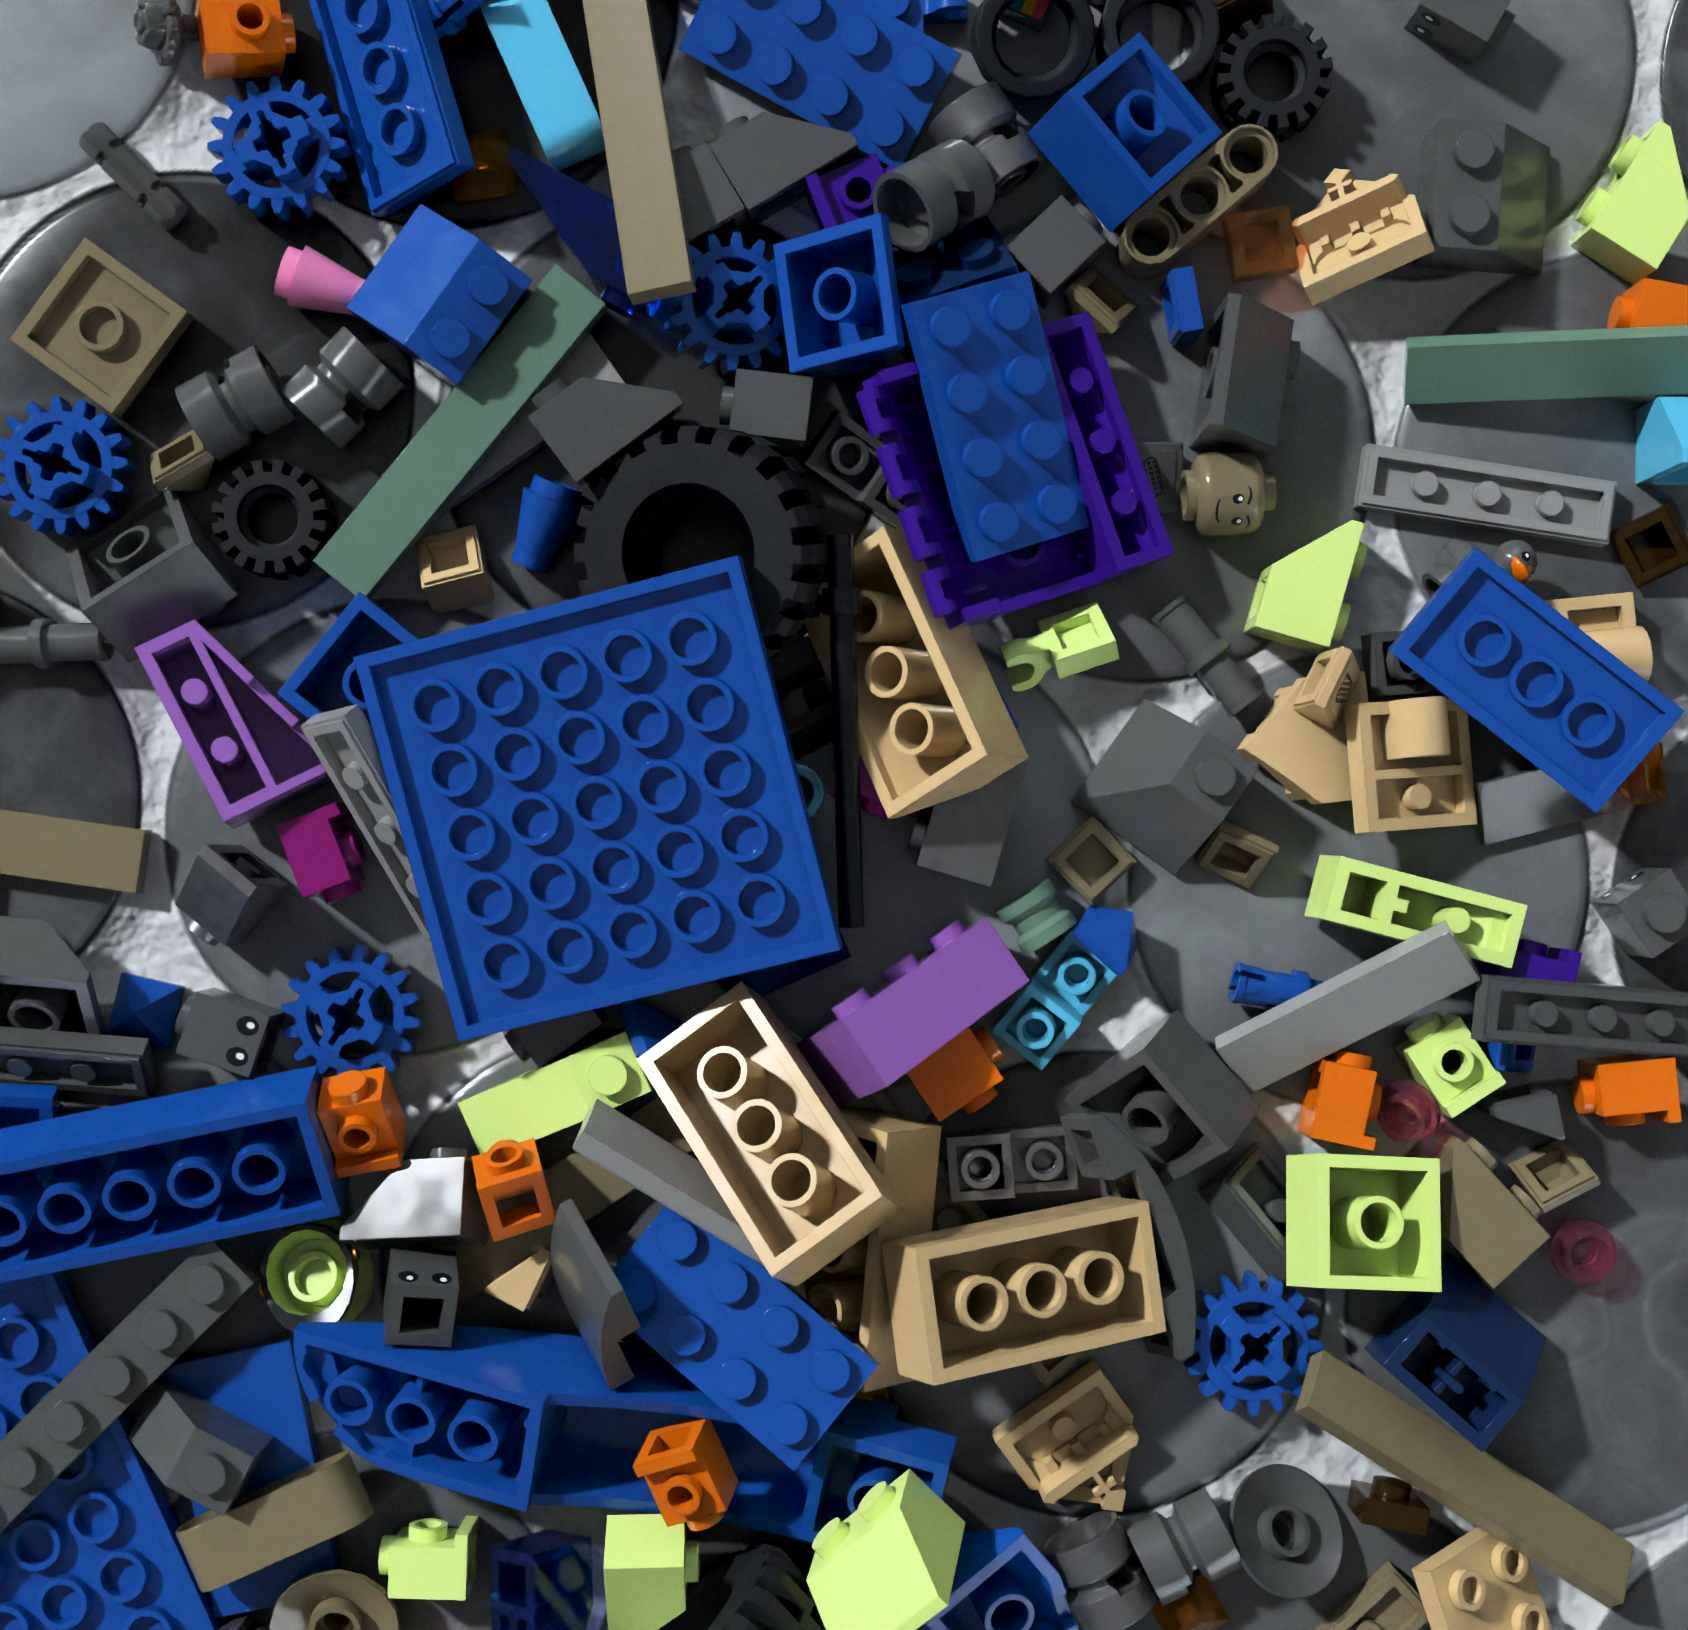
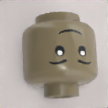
M1250 451L1203 453L1193 461L1190 470H1183L1181 472L1179 505L1182 520L1184 522L1192 521L1195 530L1202 536L1251 534L1260 527L1264 512L1274 511L1277 500L1275 475L1273 472L1264 473L1259 458Z

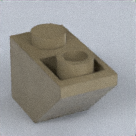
M1445 1132L1436 1140L1435 1158L1440 1159L1441 1240L1474 1276L1494 1289L1551 1236L1536 1221L1543 1212L1532 1198L1516 1184L1507 1189L1492 1173L1499 1166V1163L1481 1143L1473 1137L1464 1142L1462 1139Z

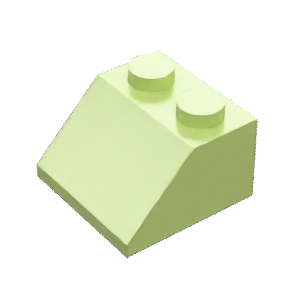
M910 1468L890 1484L885 1481L877 1483L863 1497L858 1510L844 1521L839 1517L832 1519L815 1537L812 1543V1549L815 1551L806 1582L826 1630H917L948 1606L966 1522Z

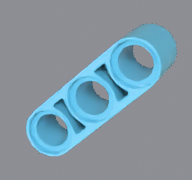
M487 0L480 6L481 12L554 174L605 152L601 120L547 0Z

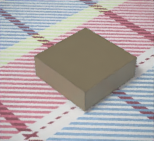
M1093 816L1084 821L1045 859L1088 905H1092L1137 862Z

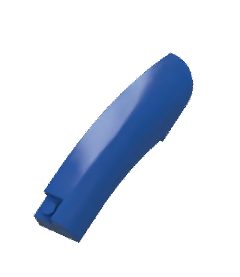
M300 1322L294 1328V1357L303 1389L310 1403L319 1400L325 1411L337 1424L333 1434L347 1447L364 1459L387 1471L527 1512L530 1505H551L661 1513L644 1476L637 1478L632 1466L651 1430L699 1417L711 1419L739 1481L729 1507L719 1522L813 1543L817 1534L829 1521L836 1517L844 1521L858 1510L863 1497L877 1483L885 1481L890 1484L909 1468L944 1500L957 1436L897 1420L898 1404L873 1398V1401L853 1397L800 1465L793 1471L650 1346L618 1342L635 1377L611 1391L581 1336L454 1325L451 1347L384 1344L383 1322Z

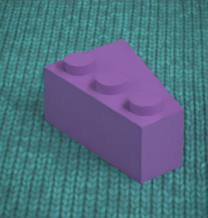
M195 619L134 648L221 818L231 828L236 829L332 781L300 727L302 725L300 720L283 706Z
M987 917L967 928H964L959 919L949 924L927 940L933 949L931 952L918 961L913 953H910L880 973L885 982L883 985L870 994L862 987L831 1008L836 1016L835 1018L796 1044L839 1108L887 1088L1030 981Z

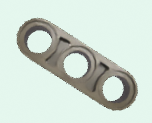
M1245 124L1234 128L1136 210L1126 221L1115 249L1116 262L1121 271L1130 278L1140 281L1156 278L1257 194L1277 162L1278 147L1273 135L1264 127L1255 124ZM1234 152L1249 154L1257 163L1258 171L1255 173L1238 171L1230 161V154ZM1190 192L1201 194L1208 201L1210 212L1201 215L1189 212L1181 202V195ZM1138 233L1152 234L1159 239L1163 252L1156 256L1143 255L1136 250L1132 243V237Z
M344 1451L243 1495L224 1516L209 1510L183 1524L175 1533L199 1589L202 1593L225 1586L346 1532L371 1517L375 1510L350 1452Z

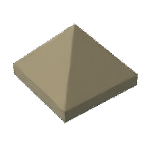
M1094 267L1071 283L1065 291L1072 314L1076 315L1089 311L1097 333L1113 334L1139 310L1135 302Z
M193 429L151 453L150 457H148L153 484L159 491H206L214 457L206 449Z
M1223 820L1210 835L1196 856L1194 863L1252 890L1278 854L1280 846L1246 825Z
M1566 1137L1564 1140L1556 1139L1508 1164L1509 1170L1532 1200L1539 1206L1543 1214L1601 1184L1599 1177Z

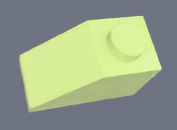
M662 1514L607 1515L603 1572L608 1630H658L686 1611L687 1582H699L700 1566L699 1541H687L686 1522L667 1527Z

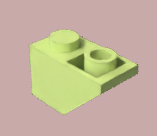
M1661 120L1640 138L1631 133L1623 142L1608 166L1617 173L1606 190L1597 187L1581 207L1575 221L1583 226L1570 245L1632 285L1647 277L1659 267L1688 221V199L1672 130L1669 125Z
M1351 520L1261 571L1243 633L1314 653L1329 648L1332 640L1340 641L1350 614V605L1342 603L1348 580H1357L1367 554V543L1360 542L1364 523Z

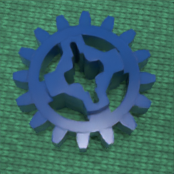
M272 76L269 83V91L261 92L251 80L246 83V92L249 98L241 103L237 98L230 95L224 99L233 112L229 119L223 117L212 118V125L223 135L222 139L207 143V150L216 159L222 160V162L212 168L213 174L222 184H229L226 193L238 205L248 200V208L257 217L263 218L270 206H272L274 214L282 222L289 221L291 207L299 206L306 216L310 217L314 215L311 200L317 195L329 203L335 199L327 186L330 180L346 181L348 178V174L337 163V159L352 156V149L346 140L338 138L347 131L346 125L339 114L330 115L333 106L323 93L311 99L312 92L304 81L298 79L291 91L288 92L279 76ZM278 112H293L300 115L290 119L279 115ZM275 131L284 141L282 144L285 153L282 155L287 165L286 168L276 158L278 156L276 149L278 143L274 136ZM256 178L259 183L271 179L281 183L282 187H266L252 180Z
M733 232L726 240L724 247L721 246L715 234H710L703 240L701 252L690 245L689 249L697 292L660 300L661 305L675 309L676 313L664 324L665 330H681L685 336L677 347L679 353L682 354L693 347L700 352L697 367L702 370L714 359L719 360L722 376H730L735 372L739 361L742 367L747 370H758L761 367V356L770 363L783 353L778 342L786 343L775 258L768 262L762 257L765 251V241L759 239L748 250L743 248L741 233ZM726 265L736 266L747 272L732 271ZM742 291L746 292L747 295L739 302L740 306L732 313L727 312L720 319L716 318L715 314L724 307L722 303L731 296L735 298ZM764 291L769 303V315L764 310ZM693 293H694V294L697 296V298L699 299V318H698V319H697V317H696V315H695L694 308H693V302H692V294H693ZM713 336L733 338L738 345L722 342Z
M52 396L49 412L41 405L31 401L27 403L29 420L22 422L11 416L5 420L9 428L14 432L10 440L0 438V450L5 452L4 461H0V476L6 479V482L0 485V499L8 502L15 501L8 514L22 522L31 519V529L46 535L55 527L57 534L66 538L75 537L77 523L83 529L92 533L100 531L97 515L101 512L116 519L119 517L120 512L112 501L116 494L132 497L133 490L123 484L121 480L122 474H130L137 471V464L120 456V453L126 451L132 443L129 438L121 433L111 434L118 423L114 418L104 412L95 416L96 407L81 399L77 401L72 409L69 401L60 396ZM51 432L50 435H48V436H46V437H44V438H41V437H43L45 434ZM96 446H98L100 451L102 468L99 467L94 456ZM47 460L57 464L60 461L64 463L71 462V466L81 470L82 474L77 475L69 471L67 474L56 472V469L46 465L45 462ZM26 468L33 481L30 488L27 483ZM90 494L83 501L74 505L77 499Z
M367 945L355 946L350 960H348L342 947L328 949V966L318 958L306 961L305 966L311 978H292L288 985L294 992L299 994L298 1000L281 1004V1011L294 1015L296 1021L295 1025L289 1026L282 1031L283 1037H300L303 1043L293 1056L296 1061L310 1056L317 1059L315 1065H318L321 1077L325 1076L333 1068L337 1069L338 1075L350 1070L363 1071L378 1068L377 1063L382 1067L386 1066L389 1072L398 1069L401 1063L395 1051L398 1049L404 1052H411L418 1045L412 1037L407 1035L408 1029L425 1024L424 1017L411 1014L410 1010L411 1004L417 1003L424 998L422 992H406L403 986L413 974L410 969L392 973L389 968L392 964L393 955L389 952L381 953L373 962L369 961L370 952ZM343 972L361 973L357 979H354L347 990H342L335 985L330 986L326 984L331 978ZM385 990L393 1005L394 1018L387 1015L382 998ZM358 1001L360 1006L357 1014L365 1022L348 1028L346 1024L349 1021L350 1015L342 1010V1007ZM314 1012L319 1014L324 1032L322 1038L315 1027ZM361 1039L372 1045L377 1043L381 1046L378 1050L367 1056H346L348 1051L353 1049L355 1043Z
M1245 1270L1242 1285L1235 1286L1225 1274L1219 1276L1221 1293L1214 1296L1203 1288L1197 1292L1205 1307L1202 1312L1196 1311V1334L1193 1350L1196 1354L1183 1362L1190 1376L1204 1374L1197 1386L1206 1398L1215 1394L1220 1389L1219 1403L1226 1411L1230 1412L1236 1406L1239 1399L1243 1401L1244 1407L1250 1416L1258 1415L1260 1401L1268 1400L1277 1412L1282 1411L1283 1400L1281 1394L1289 1390L1292 1394L1300 1396L1302 1386L1297 1380L1301 1374L1306 1375L1310 1361L1307 1358L1308 1353L1324 1350V1343L1317 1336L1307 1334L1308 1330L1313 1329L1320 1322L1311 1310L1298 1312L1305 1298L1296 1289H1292L1282 1296L1284 1283L1277 1276L1271 1275L1263 1287L1260 1286L1258 1277L1252 1270ZM1247 1302L1262 1303L1256 1310H1235L1233 1308L1236 1305ZM1216 1324L1220 1327V1346L1212 1353L1214 1355L1212 1359L1210 1339ZM1248 1332L1253 1337L1258 1338L1262 1344L1254 1353L1240 1342L1242 1337ZM1291 1333V1349L1285 1361L1283 1359V1340ZM1246 1376L1268 1377L1265 1380L1254 1383L1241 1382Z

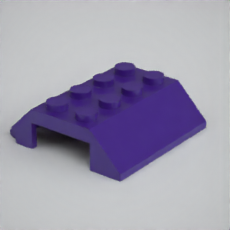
M1089 311L1042 324L1090 527L978 562H965L915 361L878 371L875 376L863 381L864 390L856 393L871 438L882 439L884 446L875 451L892 499L904 501L906 508L897 513L914 561H925L928 571L920 574V578L934 618L944 617L948 629L978 625L1071 595L1175 554Z

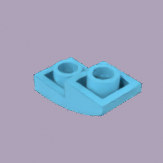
M1073 925L1065 933L992 1028V1032L1040 1070L1044 1069L1079 1027L1083 1015L1117 976L1073 937L1076 925Z

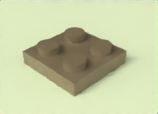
M84 237L16 329L10 340L120 419L195 317Z

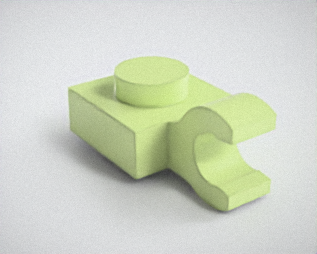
M1097 601L1036 621L1039 630L1038 635L1011 639L999 646L1004 661L1009 668L1005 671L1013 691H1024L1034 687L1042 680L1050 668H1054L1058 679L1120 659L1116 639Z

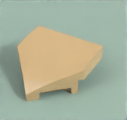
M1334 168L1323 182L1327 189V194L1313 211L1295 218L1290 224L1299 243L1294 253L1300 277L1312 306L1435 251L1419 203L1414 194H1407L1399 174H1389L1377 181L1354 179L1350 170Z
M1360 671L1359 681L1347 705L1368 703L1365 671ZM1306 677L1296 679L1292 686L1278 688L1273 695V706L1256 731L1245 736L1237 751L1249 762H1258L1285 787L1284 794L1291 801L1306 799L1311 805L1352 800L1344 712L1335 728H1327L1293 710L1295 707L1293 704Z
M1092 1359L990 1432L997 1446L1030 1490L1039 1491L1044 1503L1055 1504L1059 1499L1099 1503L1103 1510L1122 1512L1126 1497L1123 1485L1130 1453L1133 1447H1137L1139 1436L1132 1425L1134 1416L1096 1360Z

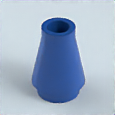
M534 474L530 488L523 487L516 544L511 561L528 569L546 574L553 557L579 517L581 507L578 504L583 492L556 480Z

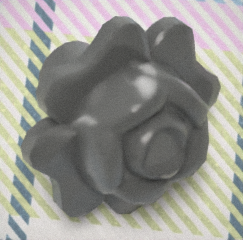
M137 0L138 8L134 11L133 19L136 29L135 38L139 45L150 49L155 54L159 66H167L169 60L174 59L175 50L181 45L182 40L199 42L196 15L183 14L176 0Z

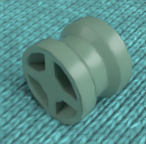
M1050 878L1030 888L996 912L1004 924L1012 925L1018 933L1017 945L1024 955H1028L1051 942L1077 923L1073 913L1070 910L1062 909L1056 901L1055 894L1057 889Z

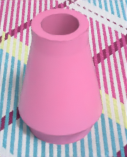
M308 245L303 250L288 246L279 266L274 286V295L287 299L288 307L355 316L346 309V306L362 286L365 279L360 278Z

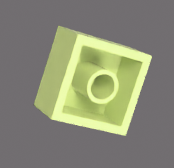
M1329 1153L1286 1155V1286L1442 1292L1440 1159Z

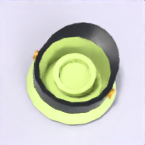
M325 1218L286 1226L278 1232L263 1254L259 1270L261 1284L258 1285L259 1292L262 1297H265L270 1312L276 1321L285 1330L293 1334L294 1328L300 1322H350L357 1318L365 1309L374 1287L372 1257L368 1249L339 1240L340 1227L344 1223L341 1220Z

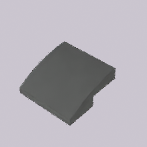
M570 1198L559 1204L554 1219L550 1250L552 1272L563 1303L612 1391L635 1377L618 1340L641 1328L624 1289L573 1200Z

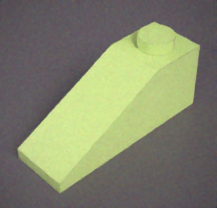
M1319 855L1304 916L1399 941H1405L1446 920L1470 959L1512 968L1528 905L1344 856Z
M626 1028L553 1060L540 1068L537 1067L458 1102V1105L479 1153L483 1154L488 1152L493 1144L501 1140L509 1139L518 1143L532 1138L537 1140L582 1122L597 1099L615 1108L651 1092L654 1087L636 1060L637 1057Z

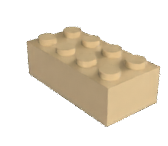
M742 981L636 1059L771 1277L797 1287L904 1209L767 1000Z
M1106 1196L881 1242L898 1374L932 1386L1167 1332L1149 1201Z

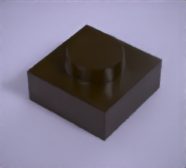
M1382 1475L1373 1476L1372 1483L1351 1479L1347 1505L1362 1524L1426 1535L1430 1509L1414 1491H1411V1484L1397 1478Z

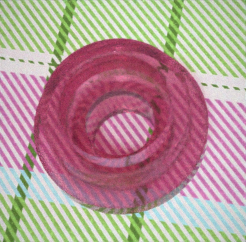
M1397 1080L1382 1090L1381 1104L1376 1119L1381 1130L1389 1138L1400 1143L1423 1141L1435 1132L1440 1124L1441 1111L1437 1100L1427 1088L1414 1081ZM1404 1104L1410 1107L1415 1114L1409 1112L1404 1106Z
M1576 1219L1565 1223L1556 1231L1550 1245V1256L1555 1269L1566 1279L1577 1284H1593L1601 1281L1611 1272L1616 1262L1617 1249L1612 1235L1605 1227L1591 1220ZM1580 1240H1587L1590 1245L1589 1255L1582 1261H1575L1572 1255L1574 1245Z

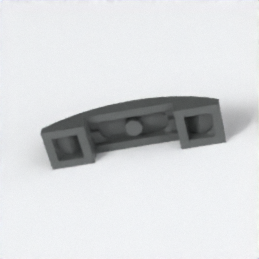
M1068 1113L1060 1117L1081 1176L1108 1180L1114 1197L1149 1201L1167 1332L1145 1336L1143 1339L1148 1353L1184 1361L1193 1355L1196 1334L1195 1286L1186 1240L1171 1200L1146 1157L1114 1123L1102 1114Z

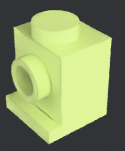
M1437 1011L1429 1013L1409 1025L1405 1029L1408 1038L1394 1047L1434 1110L1451 1118H1454L1506 1084L1501 1073L1494 1069L1477 1041L1471 1039V1032L1460 1016L1448 1013L1440 1016ZM1455 1049L1460 1056V1065L1446 1073L1442 1067V1058L1446 1052Z
M466 1515L459 1528H448V1522L442 1519H418L410 1522L409 1526H402L397 1535H383L379 1549L378 1569L380 1575H388V1598L466 1601L477 1580L479 1516Z

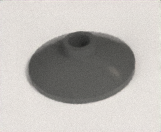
M1272 1464L1261 1467L1251 1472L1242 1480L1231 1502L1229 1528L1231 1538L1242 1558L1240 1563L1245 1571L1260 1587L1282 1598L1299 1599L1322 1591L1336 1575L1343 1554V1531L1340 1517L1327 1491L1307 1472L1286 1464ZM1272 1526L1277 1530L1278 1542L1274 1537Z

